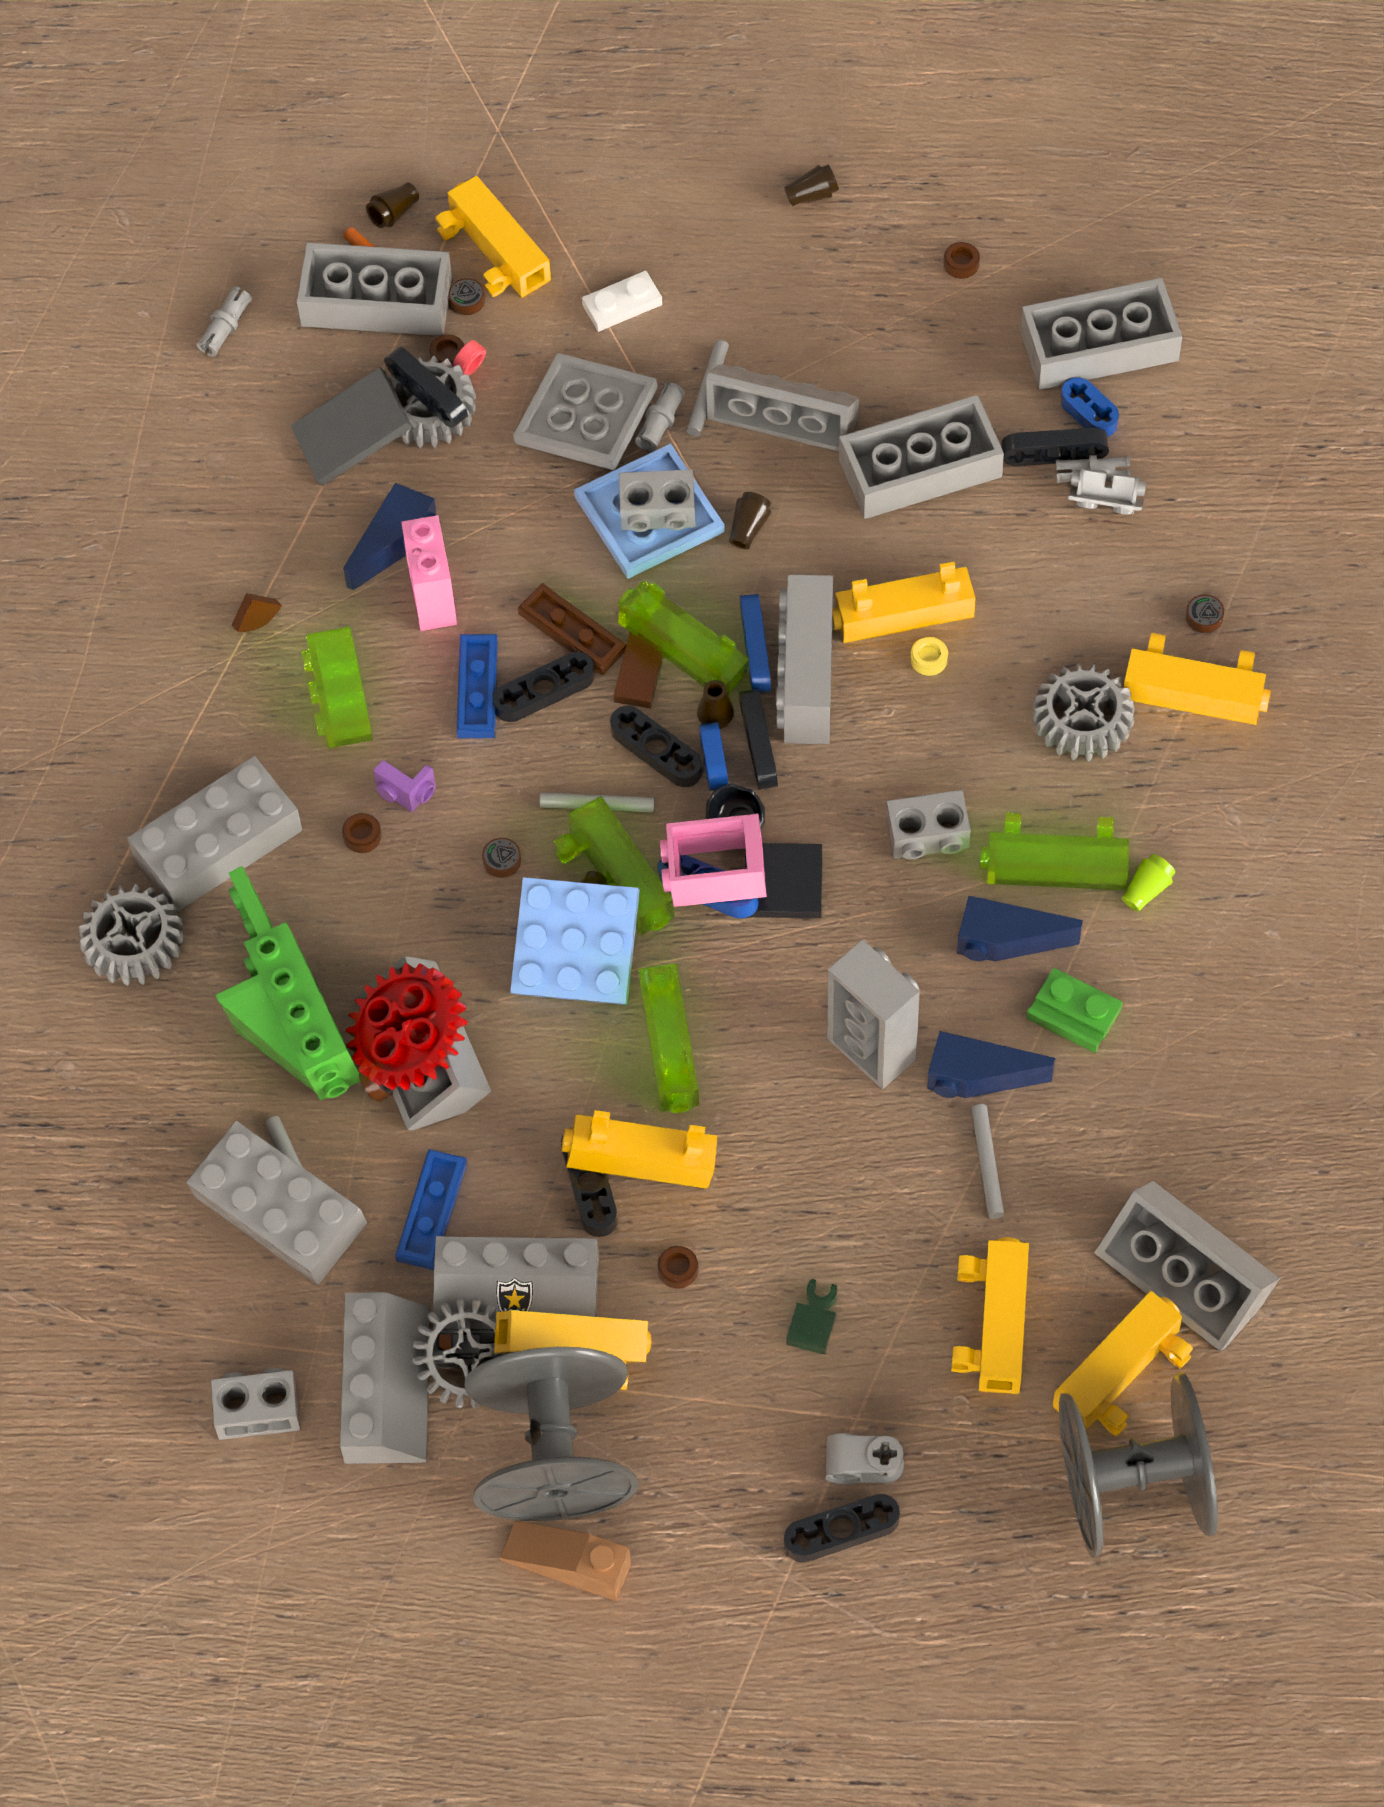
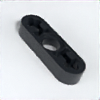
M398 347L384 358L385 365L391 375L446 426L454 428L468 417L467 409L459 397L405 348Z
M1100 428L1019 432L1007 435L1001 441L1004 452L1003 461L1011 466L1056 464L1058 459H1089V455H1097V459L1106 457L1109 453L1107 433Z
M572 652L500 686L493 695L496 715L503 721L515 722L586 689L594 680L592 659L585 653ZM576 666L577 669L583 670L584 674L578 676L576 672H571V668ZM558 673L561 675V680H565V684L561 685ZM541 680H548L554 684L553 690L546 694L536 692L533 687ZM524 689H527L529 701L527 700V695H523ZM510 698L513 702L517 701V706L511 708L509 704H504V700Z
M759 690L740 691L741 715L758 790L778 787L776 766Z
M622 706L613 712L610 719L611 733L617 742L677 786L690 787L700 780L702 776V761L696 751L636 707ZM631 721H634L635 730L628 726L621 729V722L629 724ZM637 733L640 734L639 740L637 739ZM654 739L662 740L667 745L666 749L661 753H651L645 746ZM674 752H675V760L672 758V755H673ZM678 763L682 766L690 763L692 771L684 769L679 772Z
M562 1152L567 1167L568 1152ZM566 1168L583 1228L592 1236L603 1237L609 1235L616 1228L618 1218L607 1174ZM589 1172L597 1174L601 1181L596 1188L587 1190L579 1186L578 1179L581 1175ZM599 1199L601 1212L605 1215V1222L598 1223L596 1218H593L592 1201Z
M876 1494L795 1521L785 1531V1551L792 1560L804 1563L889 1535L895 1531L899 1524V1506L891 1496ZM881 1507L883 1512H891L888 1514L886 1523H881L878 1518H873L866 1521L865 1531L860 1530L861 1523L856 1513L862 1512V1520L874 1516V1508ZM836 1519H847L853 1524L854 1530L850 1536L838 1538L831 1533L830 1525ZM823 1525V1535L827 1542L826 1544H821V1536L809 1541L808 1549L803 1550L800 1544L793 1545L796 1542L797 1534L803 1533L805 1538L818 1536L817 1526Z

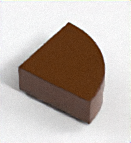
M246 593L232 626L237 632L256 630L274 618L282 605L276 599Z

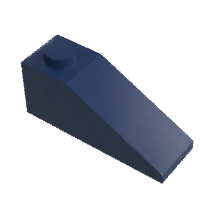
M398 483L393 485L343 568L347 588L356 589L406 556L401 522L436 516L434 498Z
M968 896L958 935L957 954H962L973 961L990 960L996 962L1079 945L1083 920Z
M939 1031L928 1071L927 1089L933 1090L936 1094L946 1098H954L956 1096L969 1098L1052 1082L1055 1058Z

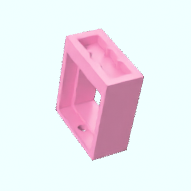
M439 516L402 521L408 569L420 631L457 625L451 577Z
M758 814L666 824L667 839L660 840L662 863H668L669 868L662 869L664 892L671 891L674 907L767 897ZM746 849L747 869L681 875L680 855Z

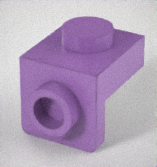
M384 760L373 770L376 790L379 795L390 803L396 801L410 812H413L420 803H426L432 797L436 788L434 771L428 765H425L414 779H411Z

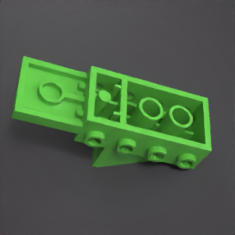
M243 866L228 872L234 884L228 891L243 918L242 921L251 938L244 942L250 956L243 960L252 978L216 994L217 1000L238 1034L314 1091L320 1101L325 1098L338 1097L345 1093L348 1087L360 1082L359 1071L351 1058L352 1056L346 1047L345 1041L287 922L273 928Z

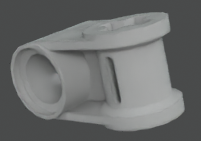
M846 1433L830 1435L826 1439L825 1479L831 1483L844 1485L855 1483H893L904 1472L903 1448L898 1440L886 1435L858 1436ZM882 1455H890L889 1464L881 1465Z

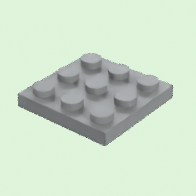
M557 353L513 434L515 444L615 471L658 388L657 380L653 377Z

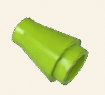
M1152 853L1148 859L1143 858L1127 891L1121 897L1122 901L1134 911L1140 912L1147 903L1173 883L1172 877L1176 873L1175 869L1165 859Z

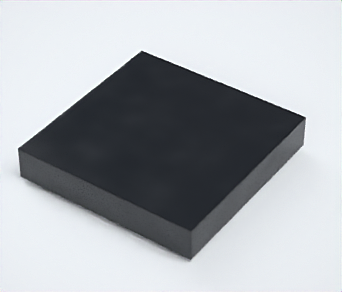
M762 843L767 897L758 898V909L749 917L821 918L822 844ZM745 849V869H747L746 849Z

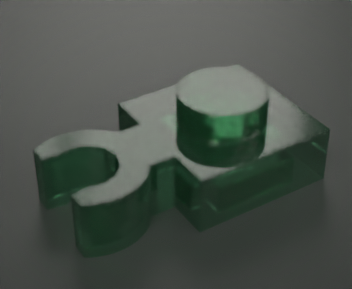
M811 1279L807 1285V1301L809 1305L797 1302L787 1334L786 1345L825 1355L836 1320V1312L827 1309L831 1308L837 1300V1285L832 1284L829 1294L820 1297L815 1294L816 1280Z

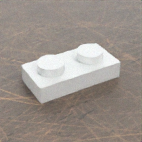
M647 271L582 297V306L598 332L662 305V296Z

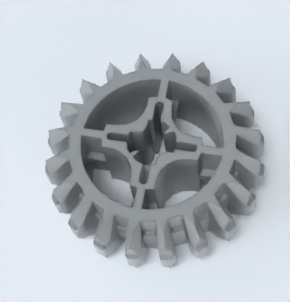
M434 355L430 361L424 362L418 356L417 360L459 397L468 412L467 418L454 428H450L393 376L388 377L400 402L405 396L409 398L404 411L413 428L399 437L403 438L406 446L415 440L420 449L425 442H431L432 446L436 448L439 440L443 439L450 444L452 440L451 434L461 437L463 427H470L472 422L471 416L475 415L476 393L471 379L468 375H463L460 365L452 367L448 358L442 363H438Z
M1078 662L1074 672H1070L1063 666L1060 670V676L1051 673L1047 678V684L1041 683L1038 688V695L1033 700L1034 711L1032 720L1036 724L1038 737H1045L1044 744L1046 748L1057 745L1056 753L1058 756H1061L1066 751L1070 752L1072 761L1078 757V754L1085 755L1089 763L1093 753H1097L1104 759L1107 756L1108 749L1117 752L1120 748V742H1126L1130 729L1134 725L1135 718L1133 714L1135 704L1134 701L1130 700L1131 692L1129 688H1122L1123 682L1121 677L1110 680L1111 673L1109 669L1101 674L1097 673L1094 664L1089 668V671L1082 670ZM1059 702L1064 706V717L1061 720L1057 718L1053 710ZM1106 705L1109 706L1114 715L1109 723L1103 719L1104 714L1102 712Z
M134 884L131 892H125V889L119 885L117 895L112 896L104 891V902L100 903L92 900L91 908L93 912H84V925L79 926V935L82 938L80 939L79 946L81 952L85 954L84 958L87 965L90 967L94 966L95 973L99 977L106 974L108 981L112 984L121 977L123 984L127 987L132 978H137L139 983L144 985L146 975L151 974L158 979L160 976L159 968L163 967L171 970L172 963L170 958H179L180 949L178 945H182L184 942L183 932H181L183 923L182 919L177 916L176 906L173 903L169 904L168 898L164 893L156 896L155 890L151 886L141 893L140 887ZM113 922H116L114 928L106 933L107 937L103 938V935L107 928ZM124 928H126L130 934H135V937H137L138 942H136L133 936H128ZM161 931L156 942L148 949V943L156 937L157 932Z
M458 1298L456 1303L458 1311L452 1313L448 1303H443L441 1308L445 1317L440 1320L434 1312H430L428 1318L435 1324L434 1328L431 1330L424 1325H420L418 1328L421 1334L428 1336L427 1342L414 1341L413 1343L414 1348L425 1349V1356L413 1358L415 1365L427 1364L428 1370L422 1371L417 1375L419 1380H424L431 1375L435 1382L428 1386L427 1391L432 1394L439 1386L444 1388L445 1391L440 1397L442 1403L448 1401L451 1393L456 1394L455 1406L457 1408H462L464 1396L469 1395L465 1387L457 1386L445 1379L439 1372L436 1364L456 1363L463 1369L466 1379L469 1374V1367L466 1365L465 1359L458 1358L457 1356L450 1358L446 1356L447 1354L456 1353L457 1348L463 1349L460 1344L465 1341L464 1331L467 1333V1339L470 1341L472 1348L490 1349L489 1352L480 1353L479 1358L473 1357L476 1362L471 1365L472 1370L478 1366L481 1359L492 1355H499V1353H494L495 1343H480L472 1335L469 1318L486 1323L494 1331L496 1328V1320L491 1317L496 1305L490 1303L485 1313L480 1312L481 1302L479 1298L473 1299L472 1310H465L464 1299ZM457 1320L459 1334L457 1344L451 1349L434 1352L435 1343L440 1332L448 1324ZM471 1399L472 1407L478 1408L479 1404Z

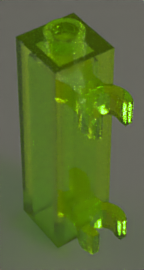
M643 580L635 590L629 588L622 595L617 605L620 607L618 623L662 653L663 657L702 686H705L709 681L717 680L725 685L726 692L729 695L746 676L749 658L736 649V643L724 634L722 637H719L664 596L665 590L654 582L649 585Z
M600 796L570 812L568 815L571 833L561 835L553 841L557 847L554 850L561 863L564 864L571 861L581 851H584L597 872L605 876L607 885L640 889L636 929L640 935L650 930L657 931L665 927L674 918L673 899L668 892H664L663 884L603 797Z
M1006 812L1004 833L990 832L989 847L981 846L980 869L987 870V884L1126 891L1129 838H1113L1114 817H1098L1096 837L1021 834V813Z
M677 963L638 969L639 986L660 1112L683 1113L692 1107L699 1106V1089Z

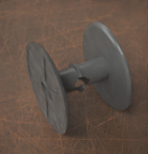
M545 1347L505 1354L474 1368L467 1375L464 1383L469 1397L478 1404L494 1410L529 1414L530 1430L525 1432L524 1439L531 1444L532 1461L505 1467L480 1481L473 1493L474 1504L480 1510L501 1518L522 1521H553L596 1514L614 1508L629 1500L639 1487L636 1475L627 1467L613 1461L591 1457H574L572 1440L576 1438L578 1432L571 1425L570 1410L597 1403L620 1390L628 1377L626 1364L612 1354L595 1349Z
M1184 1372L1176 1373L1171 1382V1414L1174 1436L1140 1443L1135 1438H1131L1129 1445L1091 1451L1077 1403L1068 1393H1061L1059 1420L1066 1472L1081 1535L1092 1558L1098 1557L1103 1549V1519L1099 1495L1102 1492L1138 1486L1143 1491L1146 1489V1484L1182 1478L1192 1513L1200 1530L1207 1536H1215L1217 1532V1494L1209 1444L1194 1390Z

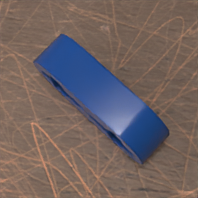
M1071 378L1063 384L1061 405L1064 410L1083 428H1100L1107 433V437L1113 435L1117 430L1119 420L1117 407L1091 382L1084 378ZM1071 393H1074L1077 397L1072 399ZM1084 394V400L1078 397V395ZM1096 415L1101 419L1107 416L1109 418L1108 422L1105 420L1095 421Z
M718 722L699 725L700 743L709 791L728 784Z

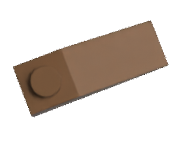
M519 1521L514 1522L500 1556V1561L614 1601L618 1599L631 1566L629 1547L588 1533Z

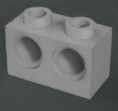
M693 470L619 473L621 530L643 532L648 529L668 528L671 530H682L687 527H695ZM680 501L681 503L673 504L670 502ZM639 502H640V503H645V504H643V505H634L635 503H639Z
M963 790L887 801L886 821L894 859L905 858L913 860L921 858L925 854L939 852L954 854L970 847L971 829ZM950 822L956 826L952 828L942 827L940 824ZM905 828H914L917 830V832L905 833L902 830Z
M269 1368L262 1371V1374L246 1376L243 1373L233 1372L224 1374L221 1379L211 1380L214 1427L219 1440L300 1431L297 1384L293 1370L286 1371L283 1368ZM276 1393L286 1396L279 1404L272 1405L266 1402L271 1395ZM234 1398L245 1400L244 1404L237 1409L225 1407Z

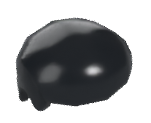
M729 783L714 790L706 803V819L758 814L760 830L765 824V807L759 796L752 789Z

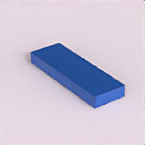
M460 634L457 738H495L496 712L493 695L497 690V634Z
M428 1149L395 1254L397 1262L434 1270L436 1236L446 1235L468 1164L467 1158Z

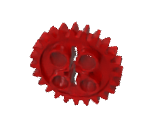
M404 963L402 972L394 967H390L388 979L377 974V987L364 986L368 996L366 999L356 998L354 1000L361 1008L359 1012L348 1014L356 1023L354 1026L346 1028L345 1032L354 1037L353 1040L346 1044V1047L355 1052L351 1058L355 1064L360 1066L358 1069L360 1073L379 1086L384 1085L390 1090H394L396 1086H399L407 1091L411 1082L422 1087L424 1075L434 1080L437 1079L435 1068L438 1065L445 1069L449 1068L445 1057L447 1054L458 1055V1051L452 1045L454 1042L464 1041L465 1037L459 1034L457 1029L467 1025L468 1021L459 1016L467 1007L458 1001L462 993L453 987L454 982L433 967L429 969L419 963L415 969L408 963Z

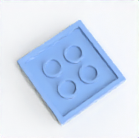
M672 444L666 445L574 489L575 499L627 579L725 532L724 523L694 478L695 527H687L682 530H671L668 528L648 529L643 532L621 530L619 473L688 470ZM673 501V502H670V503L677 504V503H681V502H680V501ZM639 502V503H635L634 505H643V504H645V503H640V502Z
M523 877L510 993L513 995L628 1005L640 889Z

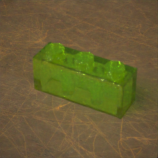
M350 626L306 634L309 649L301 651L305 672L313 671L315 681H309L308 687L312 704H320L321 712L314 714L318 736L326 735L328 749L373 740Z

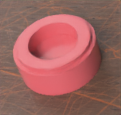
M470 341L457 354L452 367L460 365L463 375L470 376L483 362L486 349L477 341Z

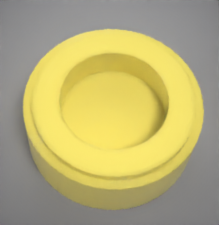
M935 637L921 638L911 648V665L916 672L922 675L933 676L939 674L947 665L948 649L941 640Z

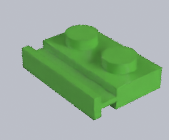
M1053 968L1037 994L1031 1008L1029 1007L1026 1019L1096 1053L1100 1043L1106 1037L1122 1010L1123 1002Z

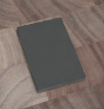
M381 367L291 425L316 481L322 486L413 428L386 372Z

